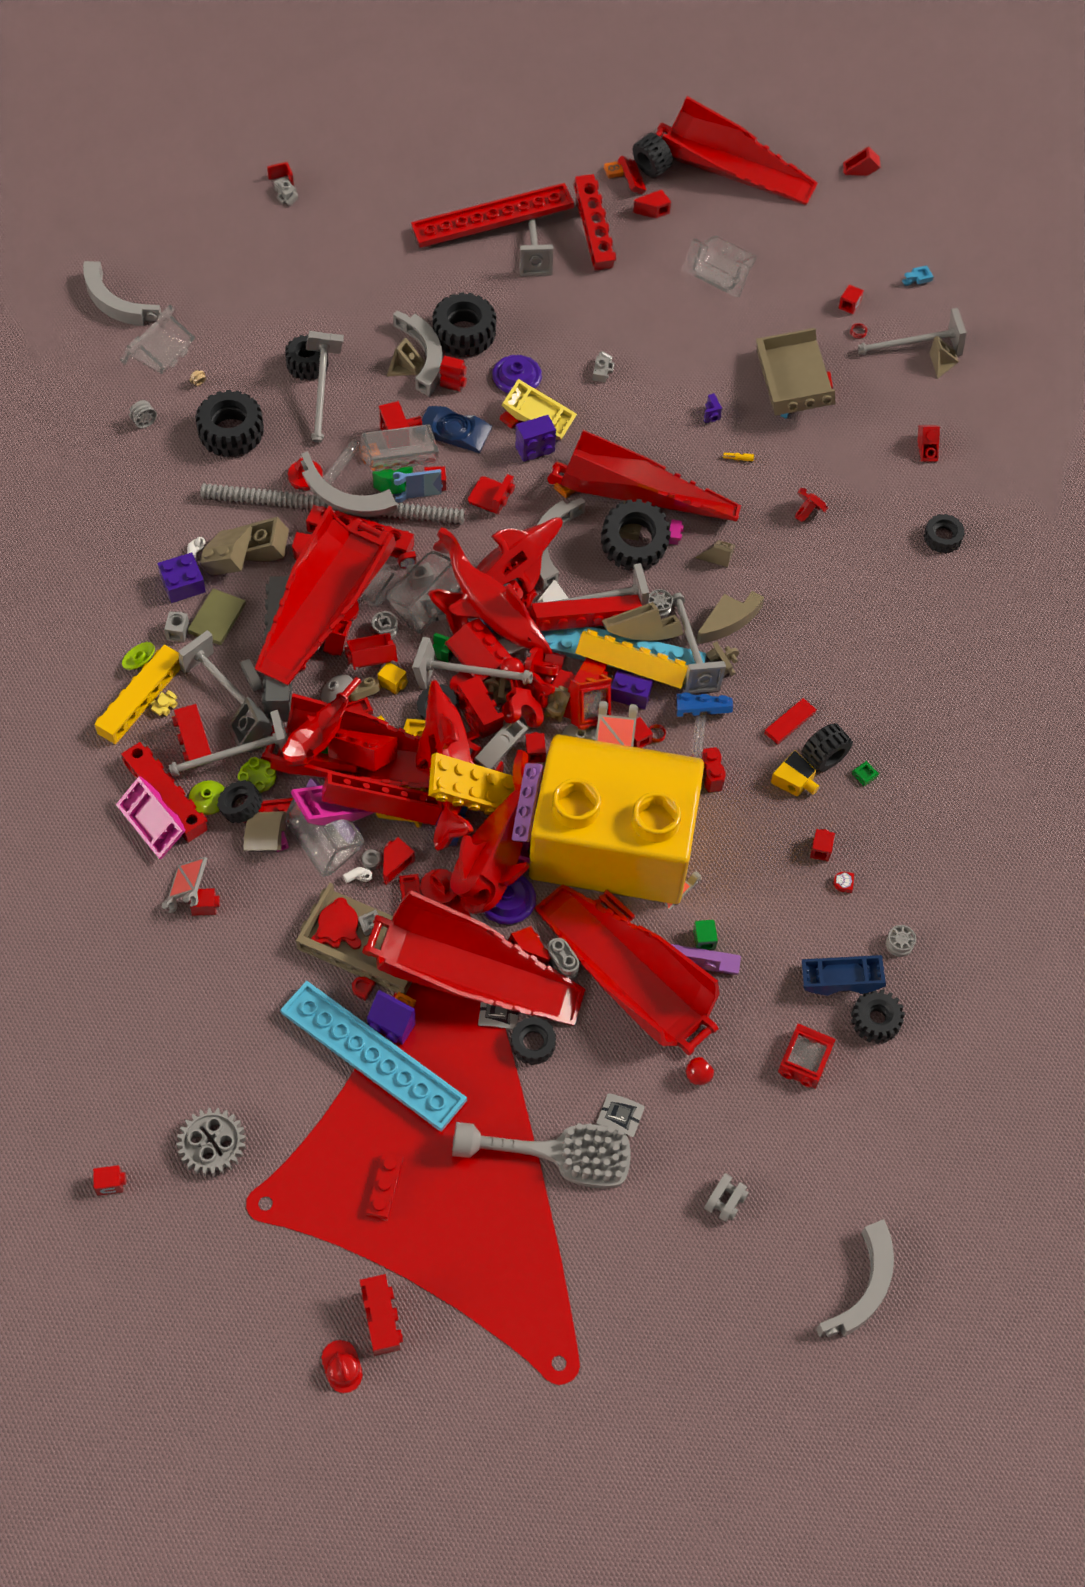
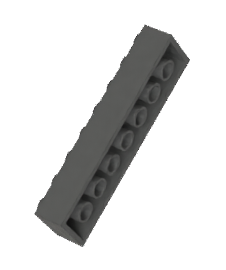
M269 576V584H266L267 599H265V609L267 614H265L266 629L264 630V639H266L272 627L273 618L277 614L279 602L283 598L289 576ZM265 675L263 677L264 692H262L264 714H268V719L272 720L270 712L278 710L281 720L288 721L291 708L292 681L287 686Z

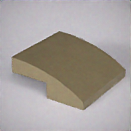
M258 812L253 818L248 819L244 834L243 851L281 850V831H285L286 812Z

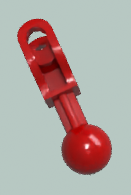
M510 657L502 662L500 670L524 673V665L518 658ZM505 678L510 681L512 691L506 695V703L502 706L505 722L514 724L522 716L527 726L538 728L544 720L540 703L532 696L531 690L522 688L520 680Z

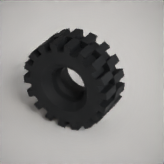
M880 989L879 993L875 990L870 994L868 992L863 994V996L860 995L851 1013V1024L855 1025L854 1031H860L859 1036L861 1038L864 1036L868 1037L866 1040L868 1042L874 1039L875 1044H879L881 1040H883V1043H886L889 1038L891 1040L895 1038L901 1029L905 1016V1011H902L903 1005H898L899 999L897 997L893 999V993L891 992L888 995L884 994L885 990ZM872 1011L881 1012L885 1016V1021L883 1023L872 1021L870 1013Z

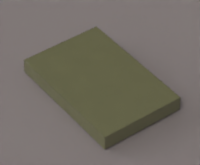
M212 589L189 626L188 633L199 637L208 630L213 636V643L222 645L245 607L246 600Z

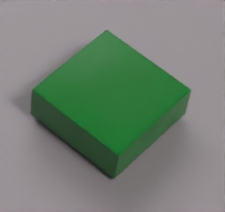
M867 761L852 771V775L864 787L879 776V773Z

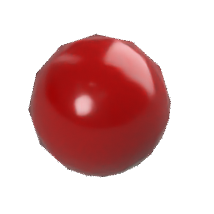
M703 1057L693 1058L686 1066V1077L694 1085H706L714 1076V1069Z

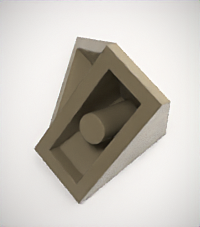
M938 336L934 337L929 354L937 378H939L959 363L955 349Z
M404 338L396 347L387 376L418 375L423 369L426 362L407 338Z
M718 540L714 546L694 558L728 567L735 544Z

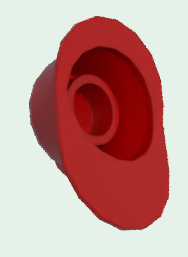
M336 1340L329 1343L322 1354V1364L330 1386L337 1392H352L360 1385L363 1377L357 1352L348 1341Z

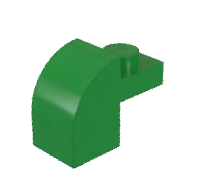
M406 465L394 471L384 466L372 472L373 488L381 492L389 489L391 494L405 492L406 482L401 485H395L393 473H413V467Z

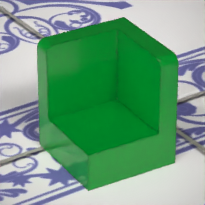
M434 633L432 646L437 660L449 663L453 653L445 643L450 637Z
M695 921L693 927L695 947L698 949L716 950L718 938L715 921Z

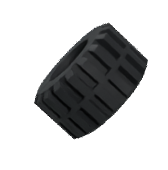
M648 133L632 147V154L638 167L651 178H657L673 164L670 148L655 133Z
M308 334L306 336L299 335L298 338L294 337L293 341L290 340L285 347L287 370L295 378L299 377L300 380L317 379L319 376L320 352L306 350ZM327 353L326 371H327V367L329 366L328 353Z
M832 723L824 726L808 739L802 748L801 755L816 772H823L834 767L848 754L853 741L837 723Z

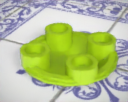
M251 757L240 768L238 781H250L262 793L273 786L276 780V770L270 769V762L258 759L257 757Z

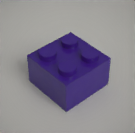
M549 415L516 424L515 447L523 462L555 452L556 428Z
M192 552L157 563L160 577L171 603L206 593L203 577Z

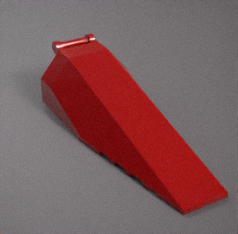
M688 96L672 127L665 123H660L657 127L655 134L661 137L663 133H666L662 136V139L670 148L673 160L803 205H807L818 182L799 170L792 163L788 164L782 160L780 154L776 155L770 151L769 146L766 144L763 146L759 143L757 137L742 126Z
M585 430L581 433L568 466L555 462L552 466V473L547 477V481L550 484L558 483L576 492L624 501L631 499L632 502H636V499H641L642 503L651 502V506L736 522L741 505L708 488L703 490L695 486L696 482L692 480L689 483L681 479V474L676 472L673 475L665 470V466Z
M328 506L292 568L283 598L279 602L277 614L273 618L272 627L267 634L266 642L262 647L254 669L288 686L359 599L388 560L396 546L394 535L387 531L382 532L373 528L358 518L349 528L336 516L333 508ZM358 530L365 531V532H367V533H369V534H371V535H373V536L378 537L379 539H378V540H374V539H372V538H370V537H368V536H366V535H363V534H361V533H359V532H357V531H358Z
M293 693L287 727L285 728L287 737L289 738L294 730L308 720V714H316L329 703ZM346 708L342 715L340 729L398 737L397 759L375 772L360 767L356 773L321 768L310 764L305 766H288L280 748L277 755L272 754L275 743L267 745L265 752L261 756V759L270 762V769L288 774L326 778L328 771L395 786L429 790L430 769L427 760L421 767H416V754L421 736L411 735L400 727L398 729L388 725V722L349 708ZM272 725L273 732L271 733L270 736H273L272 734L275 733V729H274V726H273V725Z
M564 884L534 907L535 911L553 932L568 943L579 962L599 985L649 1036L662 1046H679L690 1056L703 1040L711 1033L714 1034L719 1030L717 1024L709 1018L720 994L718 980L661 936L641 925L637 926L631 923L624 916L622 918L614 914L613 910L609 908L605 909L599 906L596 901L585 897ZM701 1025L706 1026L689 1043L686 1041Z
M412 890L403 897L391 920L381 915H375L373 929L367 945L363 947L362 953L376 958L378 970L403 980L463 998L571 1026L575 1025L585 988L565 975L558 973L551 966L544 965L537 960V957L527 954L517 944L510 943L504 939L503 935L483 922ZM384 926L387 930L380 949L374 948L381 927Z

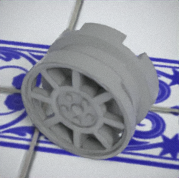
M146 400L136 402L129 410V417L138 428L150 426L157 417L156 411Z
M662 589L652 591L649 594V603L653 602L656 605L661 618L667 617L672 610V595Z
M388 611L375 614L372 618L373 635L390 633L391 639H393L398 632L396 616Z
M905 925L893 927L886 939L888 951L898 957L909 955L916 943V934L910 927Z

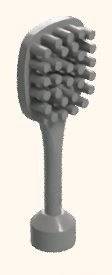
M456 1122L452 1156L470 1158L479 1148L533 1155L553 1162L566 1180L578 1185L595 1188L620 1186L625 1181L630 1167V1144L622 1128L615 1130L612 1126L582 1125L578 1123L565 1129L554 1140L522 1141L481 1136L479 1130L471 1123Z

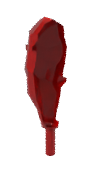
M355 677L342 693L336 694V698L321 708L316 714H308V720L290 734L282 748L288 766L307 765L329 745L340 729L342 715L349 702L348 697L361 683L360 678Z

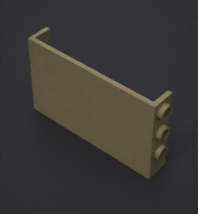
M816 328L756 339L757 354L774 416L836 404L835 389L831 388L816 339Z
M329 883L327 888H323L321 891L319 902L313 905L308 921L305 920L301 926V933L296 940L297 949L359 977H367L375 981L376 984L391 991L401 992L406 995L412 982L378 970L376 958L362 953L364 945H367L370 934L365 936L359 920L356 931L361 940V947L359 949H352L345 941L340 943L339 948L334 949L329 944H321L311 939L318 930V919L321 911L333 903L336 898H345L347 903L354 908L358 917L377 910L335 892L333 883ZM377 910L379 915L390 920L393 916ZM386 927L380 930L374 948L380 949L387 930Z

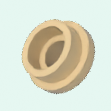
M194 371L190 376V382L195 386L203 384L206 380L203 371Z

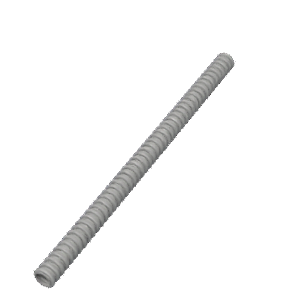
M206 483L202 484L200 492L202 499L207 497L209 500L211 498L213 500L218 499L219 501L222 499L224 501L229 500L230 502L234 500L235 502L240 501V503L245 501L246 503L251 502V504L256 502L257 504L262 503V505L267 503L269 506L271 504L273 506L278 505L279 507L282 505L284 507L289 506L290 508L295 506V508L300 507L301 509L304 507L312 509L313 505L328 508V505L315 494L311 496L309 493L307 495L305 493L299 494V492H296V494L294 492L288 493V491L283 493V491L277 492V490L272 492V490L267 491L266 489L261 491V489L256 490L255 488L251 490L249 487L246 489L244 487L239 488V486L235 488L233 486L228 487V485L223 487V485L217 486V484L212 486V484L206 485ZM396 502L397 511L382 515L389 518L391 516L394 518L399 517V519L404 517L405 519L410 518V520H413V518L416 520L421 519V521H424V519L427 521L432 520V522L436 520L438 523L441 521L443 523L448 522L449 524L454 522V524L459 523L460 525L464 522V509L458 510L456 508L453 510V508L447 509V507L442 509V507L436 508V506L431 508V506L425 507V505L421 507L419 504L417 506H414V504L409 505L408 503L403 505V503L398 504V502Z

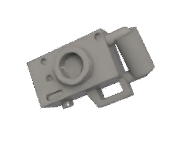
M285 177L274 181L275 191L279 193L277 199L282 204L287 203V205L291 206L299 198L297 190Z
M601 351L599 356L596 357L592 381L606 383V379L609 376L607 374L613 373L615 364L612 362L611 355Z

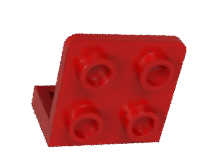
M507 474L502 483L481 476L468 497V503L499 515L502 508L505 507L510 494L514 492V476Z

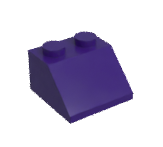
M619 669L616 672L611 687V700L627 705L634 704L638 708L646 709L655 680Z
M378 990L367 1016V1024L378 1033L386 1035L387 1039L391 1042H399L403 1045L415 1026V1009Z

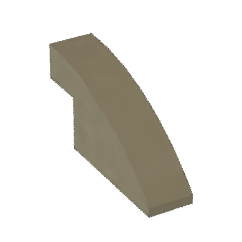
M751 591L745 602L742 603L724 594L699 630L697 643L702 644L721 639L744 627L762 609L765 597Z
M653 602L602 620L607 631L634 640H663L683 635L679 619L675 615L661 619L659 609Z

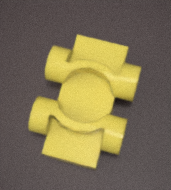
M169 690L165 694L161 693L158 701L154 700L151 703V711L159 716L161 714L167 716L170 713L168 707L175 708L178 703L175 701L177 696Z

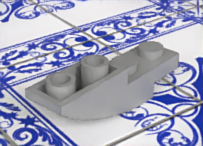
M522 716L514 724L506 723L474 760L482 767L492 769L531 727L527 726Z

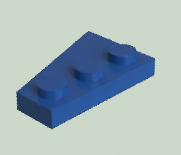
M687 692L677 694V717H682L683 713L691 712L695 716L704 711H707L709 714L732 713L733 699L725 695L717 697L708 694L692 695Z

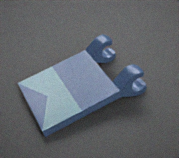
M441 469L408 474L401 472L393 473L395 485H401L406 482V491L394 494V496H399L395 497V502L401 503L408 498L442 494Z

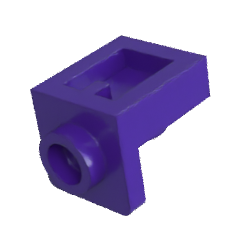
M715 393L710 394L705 404V423L721 419L722 407Z

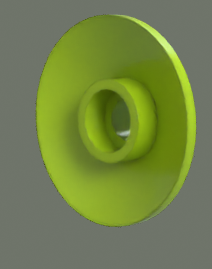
M144 642L133 647L122 660L124 669L133 670L143 667L154 654V645L151 642Z
M202 781L191 789L189 799H192L195 803L198 813L202 812L204 815H212L220 811L217 806V800L225 787L216 781Z

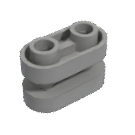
M552 939L548 945V953L551 957L549 963L558 973L565 975L572 981L575 980L579 968L577 956L564 939Z
M726 1173L704 1207L710 1213L715 1208L721 1211L719 1218L725 1222L728 1219L731 1221L734 1219L738 1212V1209H736L739 1202L743 1204L749 1194L746 1191L747 1186L741 1182L737 1187L730 1184L733 1177ZM725 1191L732 1194L726 1204L720 1201Z

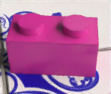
M671 519L669 544L678 545L679 541H681L682 534L680 532H683L684 528L682 521Z

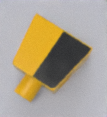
M796 750L778 767L771 779L773 785L794 796H799L804 790L814 795L820 787L813 781L816 770Z

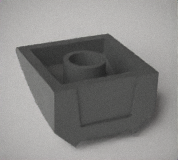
M249 697L245 699L228 724V728L237 746L267 738L273 732L268 718ZM260 747V748H257V749H253V750L247 751V752H250V753L255 752V751H257V750H260L261 747Z

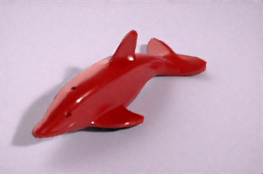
M555 517L522 531L517 529L497 531L491 537L499 546L490 552L478 564L476 569L493 577L502 585L515 578H519L525 592H531L540 576L543 552L561 529L562 519ZM434 589L427 593L431 601L446 615L448 625L453 634L469 623V617L456 616L449 611V606L462 598V591L455 593Z
M441 527L437 533L439 540L433 545V550L450 555L454 576L463 593L461 599L449 606V611L456 616L480 618L498 635L514 645L527 649L538 647L542 648L545 654H552L548 642L530 617L513 586L508 584L505 588L493 577L473 567L466 558L455 536L446 528Z
M433 680L428 692L425 728L417 749L416 767H421L427 760L429 769H431V757L434 753L474 764L470 757L469 743L461 716L456 707L451 703V700L442 691L439 683ZM442 801V811L434 832V847L437 851L447 848L453 838L473 832L470 822L458 815L462 806H455L452 802Z

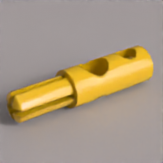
M723 453V455H727L723 456V459L754 461V454Z

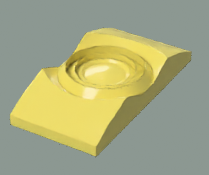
M519 379L502 403V406L520 421L525 422L549 415L556 428V440L560 441L577 415Z

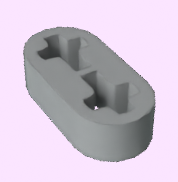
M251 660L241 661L242 671L253 692L261 689L262 683Z

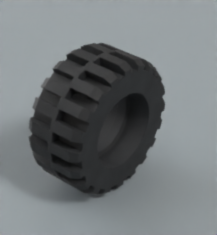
M460 292L457 295L454 293L450 297H445L442 299V302L436 305L432 317L433 330L437 334L444 351H449L451 355L455 356L457 354L460 357H465V355L470 357L476 353H482L484 349L487 350L490 344L494 342L496 336L495 309L486 299L483 300L482 296H475L473 293L464 294V292ZM468 321L476 325L469 328H460L453 324Z
M231 390L216 392V395L211 394L207 397V400L204 399L196 411L195 420L200 442L208 451H213L216 455L220 456L222 454L224 457H229L230 455L237 457L242 453L244 455L248 453V450L252 451L256 444L258 445L262 440L264 424L260 405L246 393L242 394L241 391L232 392ZM228 419H237L243 422L233 428L217 426L220 422Z
M631 499L626 500L625 504L623 502L618 503L616 508H612L609 514L606 515L600 540L603 545V552L608 553L607 558L610 561L614 560L617 567L622 565L625 567L624 570L629 571L630 568H634V564L641 563L643 569L646 570L650 568L651 564L655 566L659 559H662L671 536L669 531L670 524L666 521V515L660 513V508L657 506L652 507L651 502L642 503L641 499H636V502H632ZM627 524H639L649 531L652 541L643 547H633L621 539L619 530Z

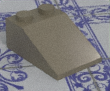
M278 517L241 526L252 527L244 560L269 562L284 558L289 529Z
M246 526L222 530L204 547L200 564L210 576L242 571L252 527Z

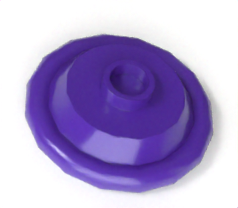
M510 355L502 358L495 364L492 370V379L496 386L506 393L511 391L518 379L535 389L542 380V370L538 363L530 357Z
M521 875L514 883L507 886L498 904L483 914L489 920L498 924L512 925L522 922L531 915L536 905V893L533 885Z

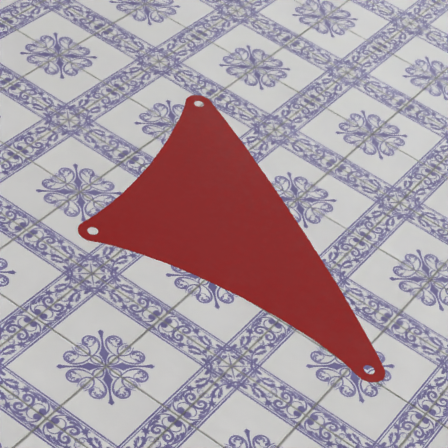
M460 896L454 902L447 905V907L471 917L470 913L463 908ZM412 982L406 995L416 1000V1005L414 1006L415 1026L403 1045L399 1042L393 1044L466 1096L467 1101L441 1132L364 1074L354 1069L329 1109L300 1146L267 1180L250 1192L246 1199V1209L249 1215L256 1221L292 1229L335 1244L407 1278L458 1309L506 1343L527 1360L550 1383L556 1385L567 1384L578 1375L580 1360L561 1254L539 1157L481 1148L470 1158L452 1156L456 1122L474 1124L481 1133V1136L534 1141L506 1028L479 1026L481 1006L479 1001ZM382 1152L403 1157L388 1220L367 1215ZM262 1197L272 1199L273 1205L269 1210L259 1208L258 1203ZM556 1356H562L566 1360V1367L561 1371L555 1370L552 1367V1360Z

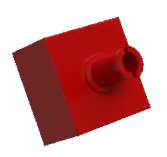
M399 401L379 405L380 430L389 453L409 450V429L422 427L420 416L406 419Z

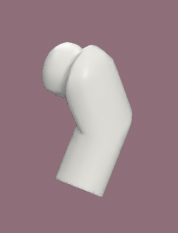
M198 537L191 541L187 546V554L192 552L196 560V553L204 547L205 539Z
M357 867L343 874L346 883L355 879L369 882L373 876L370 870L362 867Z

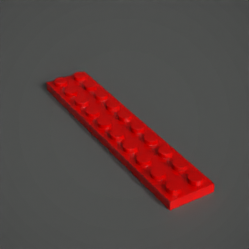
M561 183L411 222V227L421 248L575 207L566 184Z

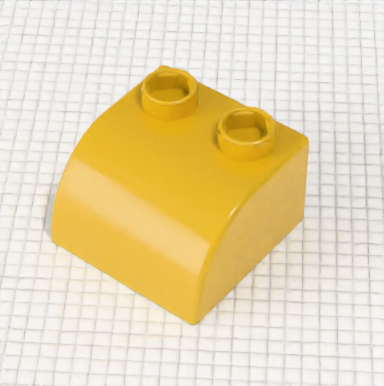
M560 734L555 735L548 750L531 831L529 877L537 881L564 884L566 886L601 892L608 890L612 894L679 904L682 899L690 861L703 778V760L691 756Z

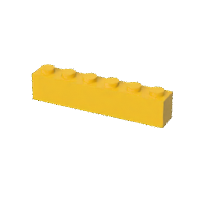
M587 629V632H582L575 654L680 689L682 688L688 665H685L686 661L677 658L673 661L668 659V655L662 653L655 655L650 653V649L644 647L637 649L633 647L632 643L626 641L619 643L615 641L616 638L608 635L601 637L598 636V632Z
M163 645L160 650L158 649L154 653L153 658L144 664L140 673L132 678L126 689L120 692L119 697L109 704L105 713L97 718L94 725L98 735L115 745L180 671L179 654L177 651Z

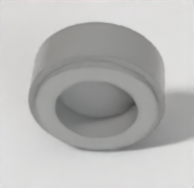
M370 849L363 853L362 864L366 869L374 870L381 865V854L377 850Z

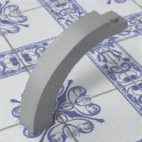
M84 261L83 272L89 296L102 312L111 318L132 325L144 326V321L161 322L160 305L136 304L118 298L102 282L103 271L101 262Z
M397 310L393 314L394 326L416 339L426 353V363L415 378L416 390L430 397L438 386L441 377L442 348L440 341L432 327L421 317L414 314L410 318L408 315Z
M308 451L301 454L303 460L300 462L304 469L302 474L313 493L328 506L343 513L361 517L381 516L398 510L389 489L367 496L344 493L332 487L321 477Z
M582 497L571 501L569 504L562 500L550 508L537 525L555 517H560L563 524L584 513L585 501ZM548 547L542 555L541 572L537 581L543 590L547 589L554 580L558 583L559 576L558 570L550 559Z
M884 1219L866 1226L861 1233L870 1257V1278L863 1297L848 1311L820 1323L816 1328L819 1337L824 1335L832 1337L839 1333L838 1329H840L843 1337L854 1332L870 1319L884 1299L891 1282L894 1265L892 1240Z

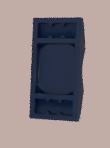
M428 406L422 418V427H417L416 434L480 454L492 430V426L474 415H461L443 406Z
M882 955L801 959L804 991L826 996L839 991H853L865 994L886 986Z

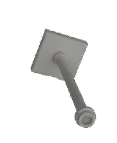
M535 218L529 219L531 245L520 246V276L552 275L553 245H538Z
M958 308L951 309L947 331L865 345L863 342L858 345V352L860 355H866L868 351L934 340V337L938 336L939 338L950 337L956 355L961 356L964 352L966 330Z
M309 331L306 350L320 352L315 430L311 434L313 442L321 443L322 439H324L321 429L327 353L340 354L344 335Z
M640 563L634 564L632 587L556 601L634 594L638 595L643 606L649 604V590Z
M675 593L672 596L673 605L677 607L695 664H688L683 692L694 694L720 691L726 669L725 662L703 663L683 605L685 598L681 593Z
M208 630L178 651L180 670L184 674L199 663H202L243 704L246 698L208 660V657L214 653L213 636Z
M428 637L422 638L412 666L419 689H427L434 668L523 680V684L531 683L533 679V673L529 672V670L520 673L437 661L431 640Z
M278 710L270 712L275 733L272 734L273 736L184 763L176 764V762H172L169 765L171 775L179 776L181 771L273 743L279 744L282 751L288 737Z

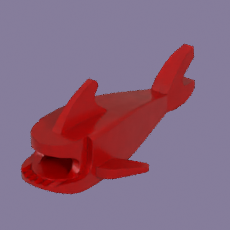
M517 750L514 759L513 785L515 790L491 813L472 837L469 835L462 837L460 854L451 876L450 886L452 891L461 897V904L469 913H484L495 907L502 898L507 886L514 883L530 867L527 862L517 864L523 842L512 840L525 764L528 763V754L523 750Z

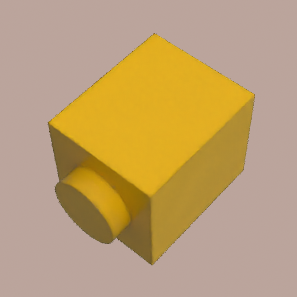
M391 662L386 663L377 674L380 686L396 695L408 683L407 672Z

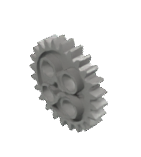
M208 1108L207 1114L200 1110L199 1117L192 1114L193 1121L185 1120L187 1127H180L183 1134L177 1135L178 1140L181 1141L176 1143L178 1149H181L178 1151L179 1157H183L181 1159L182 1163H188L187 1167L189 1170L195 1167V1174L202 1170L204 1176L207 1175L208 1171H211L214 1177L216 1170L224 1174L223 1168L225 1167L232 1170L230 1164H238L236 1157H243V1153L240 1150L246 1149L245 1144L242 1142L247 1141L245 1135H242L245 1133L244 1127H240V1120L235 1121L234 1114L228 1117L227 1110L220 1114L219 1108L216 1109L215 1113H212L211 1109ZM213 1125L220 1126L216 1131L210 1130ZM201 1128L207 1131L210 1139L216 1143L218 1150L223 1154L222 1156L217 1154L213 1145L208 1142L206 1135L200 1130ZM195 1137L202 1138L198 1143L192 1142ZM225 1141L232 1142L228 1147L221 1146ZM207 1153L214 1154L211 1159L203 1158Z

